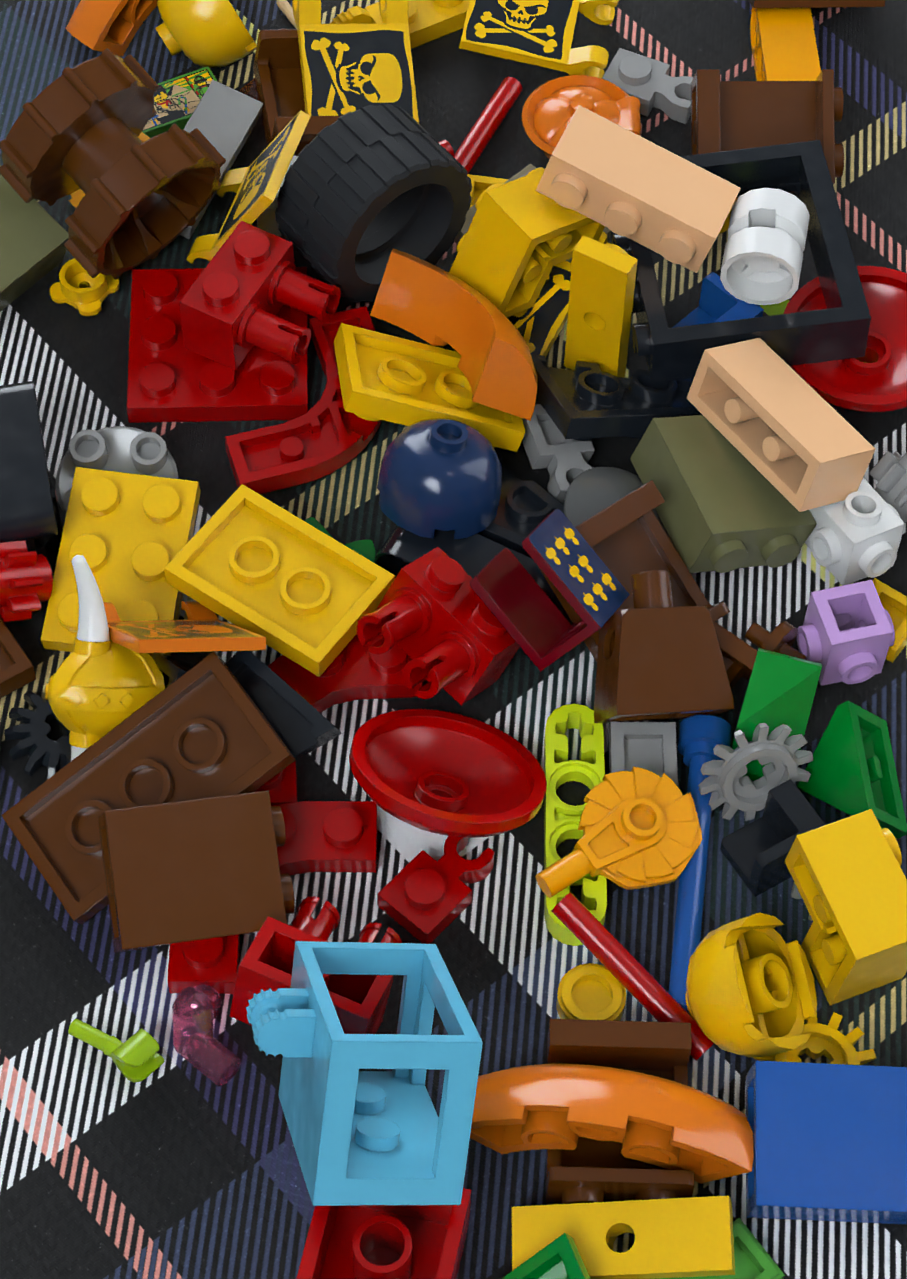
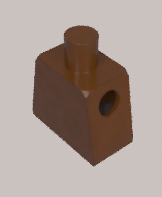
M655 570L632 574L631 584L634 608L615 612L604 626L599 629L594 723L682 719L693 715L714 716L735 709L731 687L710 610L706 606L673 607L670 571Z

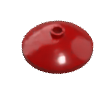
M856 266L871 316L865 357L793 365L790 367L826 402L833 405L864 412H885L906 408L907 273L878 266ZM819 277L806 283L793 295L783 314L827 309Z
M405 709L380 714L366 721L357 730L349 754V763L355 779L378 806L412 826L440 835L467 838L489 837L518 828L533 819L539 812L547 788L543 768L534 755L520 742L489 724L451 712L429 709Z

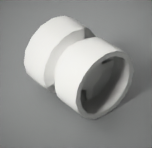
M760 188L740 195L733 204L720 280L725 290L735 298L749 304L772 305L791 298L798 290L810 214L806 205L795 195L780 189Z

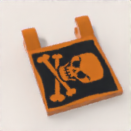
M197 601L181 602V610H185L187 620L121 621L113 603L103 602L110 640L137 653L266 650L265 636L219 620L216 613Z

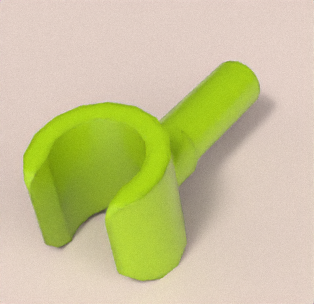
M79 1019L73 1020L69 1026L68 1033L103 1051L105 1055L112 1058L121 1073L133 1083L143 1081L165 1062L164 1058L157 1053L160 1050L158 1042L142 1028L122 1043L115 1036H110Z

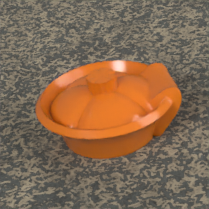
M569 75L547 81L529 95L522 110V123L526 134L544 152L548 159H550L578 105L639 136L641 134L640 100L634 96H629L614 83L594 76Z

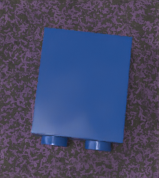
M756 1060L746 1075V1117L753 1131L754 1140L752 1172L746 1173V1218L907 1225V1067Z

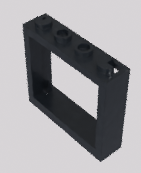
M820 140L680 157L740 187L741 189L736 198L750 190L760 188L780 189L786 192L795 191L796 197L806 205L810 214L807 238L827 309L668 328L650 249L625 236L612 234V244L621 247L630 256L638 259L632 313H636L638 324L632 325V340L634 353H638V356L645 355L651 383L694 378L705 349L755 338H761L789 366L865 357L871 316Z

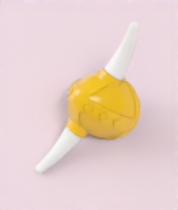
M76 555L72 559L79 604L77 637H75L74 651L63 660L57 671L50 677L44 691L45 700H48L53 713L70 730L71 761L165 689L164 676L152 656L148 653H137L110 640L103 599L95 577L85 557L82 555Z

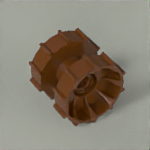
M108 48L100 56L89 59L72 69L69 66L66 67L62 75L47 86L32 102H26L22 106L24 111L13 124L6 139L0 141L3 160L0 174L26 203L36 199L46 201L49 206H52L58 199L81 189L85 196L78 204L74 213L65 219V223L69 226V240L64 243V247L92 278L101 273L107 276L111 275L116 280L123 272L137 267L150 258L154 260L159 252L175 240L188 226H193L196 223V217L207 205L214 192L222 187V184L219 182L221 176L220 167L226 160L198 128L189 133L184 129H180L177 124H173L168 131L142 142L138 136L148 120L157 114L153 106L154 92L159 89V85L131 54L123 59L114 55Z

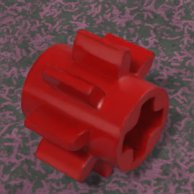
M25 540L0 542L1 619L3 622L32 619V611L41 610L40 602L48 601L52 594L53 577L50 564L44 555H37L36 551L27 552Z

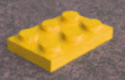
M344 323L340 324L333 344L344 411L354 413L356 416L367 421L384 420L405 426L434 419L459 421L478 430L491 442L493 448L498 447L514 452L518 451L526 433L522 418L472 401L471 386L463 372L457 367L461 358L458 352Z
M81 467L75 468L53 576L52 594L48 601L41 635L44 649L66 652L74 651L79 617L78 591L72 565V559L76 555L85 557L98 584L103 602L113 603L121 621L178 619L182 592L166 583L164 567L193 537L201 493L198 481Z
M243 484L164 567L167 584L235 626L265 636L266 645L318 677L322 675L357 634L356 627L358 621L364 615L372 613L377 609L395 580L394 574Z

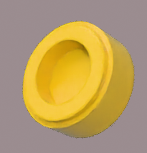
M593 963L582 964L572 968L563 976L558 986L556 1001L560 1019L621 1021L626 1003V990L605 966Z

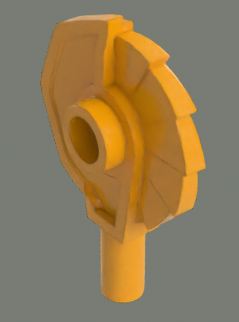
M633 766L631 771H618L604 775L603 782L590 790L583 800L587 804L581 814L578 830H583V837L577 841L571 853L536 874L535 877L540 889L549 898L588 873L591 877L602 875L626 890L663 885L676 881L702 841V832L691 793L683 795L674 781L665 773L660 777L640 767Z

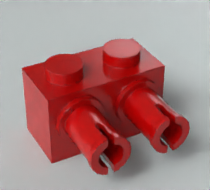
M241 221L179 302L184 348L233 370H237L254 345L285 358L292 364H297L300 361V355L304 356L311 339V330L276 315L285 304L326 323L330 320V314L333 315L337 309L341 290L333 284L329 285L296 271L293 242Z
M439 547L434 548L401 568L377 609L372 613L364 615L358 621L356 627L357 636L362 646L377 636L382 637V639L372 644L368 649L372 654H384L396 644L412 659L405 665L403 670V677L407 688L411 690L422 681H428L427 684L417 690L415 696L429 699L439 693L441 689H444L462 706L499 679L520 646L471 588L470 581L473 578L465 572L464 568L456 560L450 558Z
M315 896L302 900L297 909L298 912L290 925L269 916L266 918L239 964L230 1017L249 1024L246 1007L249 1006L248 1000L254 997V993H260L261 989L267 991L271 988L272 991H277L278 988H290L295 941L328 942L327 940L332 931L336 929L340 922V914L330 902L326 901L316 919L312 917V914L319 904L320 898ZM369 923L365 925L359 934L358 942L374 943L382 924ZM388 927L380 943H402V940L392 928ZM323 974L344 1034H376L383 1021L394 975Z

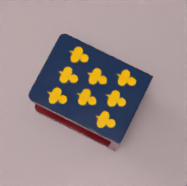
M559 509L551 512L522 541V546L581 617L572 625L508 548H504L497 553L470 581L471 588L540 672L601 629L630 595Z

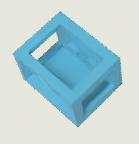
M295 941L290 988H278L277 991H272L271 988L267 991L261 989L260 993H254V997L248 1000L249 1006L246 1007L248 1022L252 1025L255 1044L258 1045L259 1051H264L266 1056L268 1054H272L274 1057L278 1054L283 1056L278 1096L312 1205H461L483 1042L436 944ZM323 974L404 975L397 1034H344ZM435 1007L448 1035H431ZM359 1069H392V1071H359ZM427 1069L445 1070L439 1117L425 1086Z

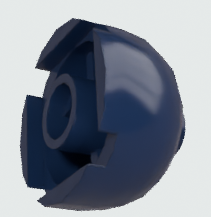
M449 419L420 421L406 427L385 450L377 489L380 492L379 505L382 512L398 527L418 536L433 538L434 531L437 529L443 531L455 530L454 539L468 538L485 530L497 515L502 486V466L491 442L478 430L459 421Z

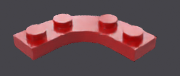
M366 306L337 312L333 315L330 314V320L326 323L317 320V318L309 319L311 338L327 384L321 399L307 413L285 423L225 437L226 453L238 488L243 484L256 493L263 494L317 480L346 465L372 440L382 420L375 422L367 421L356 416L354 413L344 411L333 344L341 323L375 331Z
M356 634L320 677L284 655L268 665L274 673L320 713L335 704L354 700L417 697L415 693L422 687L421 682L411 690L407 688L403 677V670L405 665L412 659L398 645L395 644L388 652L380 655L372 654L368 651L372 644L382 639L380 636L362 646ZM296 761L255 791L269 790L271 806L297 802Z
M302 801L274 805L280 806L282 810L286 834L285 845L277 847L280 874L289 873L291 876L308 872L376 873L377 804L374 801ZM240 935L170 944L168 965L169 993L234 994L239 968Z

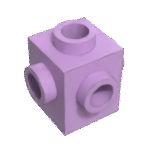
M872 580L811 592L803 626L797 628L799 652L808 657V661L823 664L819 677L821 686L842 681L846 684H857L870 679L875 674L881 673L888 649L894 645L895 641L892 619L888 611L884 609Z

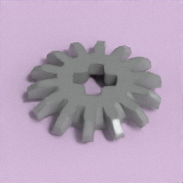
M759 723L753 732L752 741L748 742L744 732L738 730L734 732L735 741L738 745L736 749H732L727 745L717 744L713 748L714 754L723 760H711L702 764L700 769L702 775L711 776L705 778L698 785L701 795L711 793L709 805L712 811L724 803L722 818L731 820L739 809L744 811L745 821L755 819L756 811L765 808L769 790L790 779L794 784L796 781L808 782L811 774L798 766L812 762L813 753L807 750H798L808 743L802 734L788 737L792 729L788 725L782 724L776 727L768 736L769 726L766 723ZM758 760L761 765H765L762 768L764 776L752 781L748 775L744 776L747 773L746 765L751 761Z

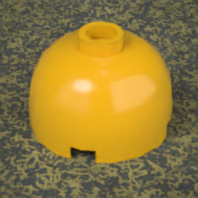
M157 0V6L164 22L155 29L172 56L183 51L194 64L216 68L232 64L256 50V43L229 0Z
M759 912L727 923L709 932L690 957L685 994L687 1009L702 1032L722 1050L752 1058L772 1056L796 1049L805 1044L811 1035H801L804 1028V1020L816 1017L817 997L814 977L806 954L799 942L795 940L785 943L782 936L774 929L784 925L775 916Z

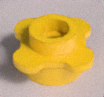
M74 258L66 262L60 269V282L51 285L50 296L57 304L67 303L72 305L83 316H94L102 310L101 303L108 294L118 291L120 286L119 278L115 280L111 275L107 276L101 273L92 278Z

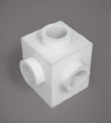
M864 478L858 491L850 493L845 500L810 509L817 525L805 541V544L811 549L815 560L821 566L826 567L842 586L866 577L874 578L880 576L890 567L894 566L905 523L900 518L897 510L892 505L886 503Z

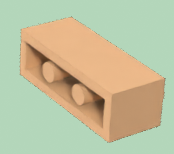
M578 105L549 159L536 191L553 199L557 204L572 209L604 225L613 233L625 236L662 255L666 260L680 264L697 273L714 244L741 188Z
M761 338L704 350L686 399L799 512L843 501L850 493L858 491L875 448Z

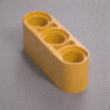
M752 6L750 39L756 81H815L821 72L811 8H753Z

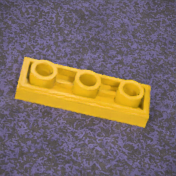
M584 235L573 248L564 366L574 370L577 361L598 363L601 371L624 378L638 259L630 256L624 249L615 244H603Z
M729 1195L512 1207V1271L566 1233L574 1239L590 1279H661L735 1275L732 1200ZM623 1233L635 1235L634 1244L629 1250L621 1253L613 1251V1243L619 1235Z

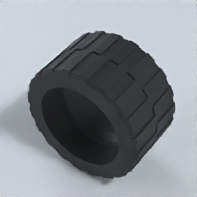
M382 103L378 106L372 104L339 117L337 121L323 128L298 154L299 157L290 166L285 175V181L283 186L280 187L277 197L278 207L275 211L276 222L279 224L278 230L286 240L293 242V248L329 285L333 284L339 287L342 298L346 297L351 302L359 303L365 301L367 303L373 302L376 299L392 248L413 255L433 265L438 263L442 255L452 246L455 237L461 231L466 221V214L470 208L472 198L470 196L472 184L471 179L467 176L468 172L404 109L394 107L392 104Z

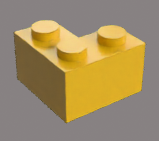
M538 167L526 176L505 184L495 183L479 196L475 204L476 213L467 233L464 234L457 244L456 249L458 253L449 271L450 274L458 277L483 294L506 317L533 307L553 265L571 259L573 248L583 235L598 241L605 228L604 225L572 209L565 208L557 204L553 199L537 192V186L545 171L543 167Z
M869 809L796 835L785 859V864L813 920L801 946L829 1006L902 979L907 972V879L900 867L902 864L901 851L893 833L888 828L881 829L873 810Z

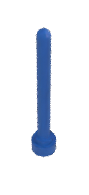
M693 715L683 719L680 723L678 751L683 756L685 765L689 767L687 793H691L702 832V841L679 876L669 994L688 1013L685 1000L686 979L690 957L701 942L712 808L709 805L711 793L701 795L698 787L705 778L711 775H702L700 769L702 764L708 761L723 760L714 754L713 748L717 744L730 747L732 727L726 720L712 715Z

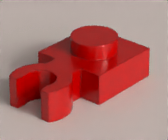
M448 836L444 844V855L438 861L422 850L377 893V906L421 943L430 944L472 903L473 890L465 883L479 882L490 874L494 866L495 854L492 849L488 847L478 858L467 860L462 858L459 852L468 845L469 838Z

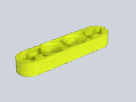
M575 703L563 705L555 709L547 719L544 737V773L547 782L544 796V869L561 859L556 851L560 843L568 839L580 840L583 837V830H578L581 814L587 803L578 806L568 805L560 800L556 790L560 785L571 781L581 782L592 790L596 785L603 782L605 775L603 723H594V710L585 705ZM567 729H579V735L582 738L579 760L568 761ZM588 873L571 885H582L581 903L604 926L607 908V878L602 875L591 877ZM570 886L551 898L544 894L545 923L547 930L553 938L567 945H583L551 912L570 893Z

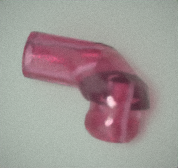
M199 984L194 987L189 986L179 993L172 1005L173 1045L177 1053L218 1087H222L237 1073L241 1065V1059L213 1037V1019L218 1015V1010L216 1009L222 1006L219 993L207 984Z

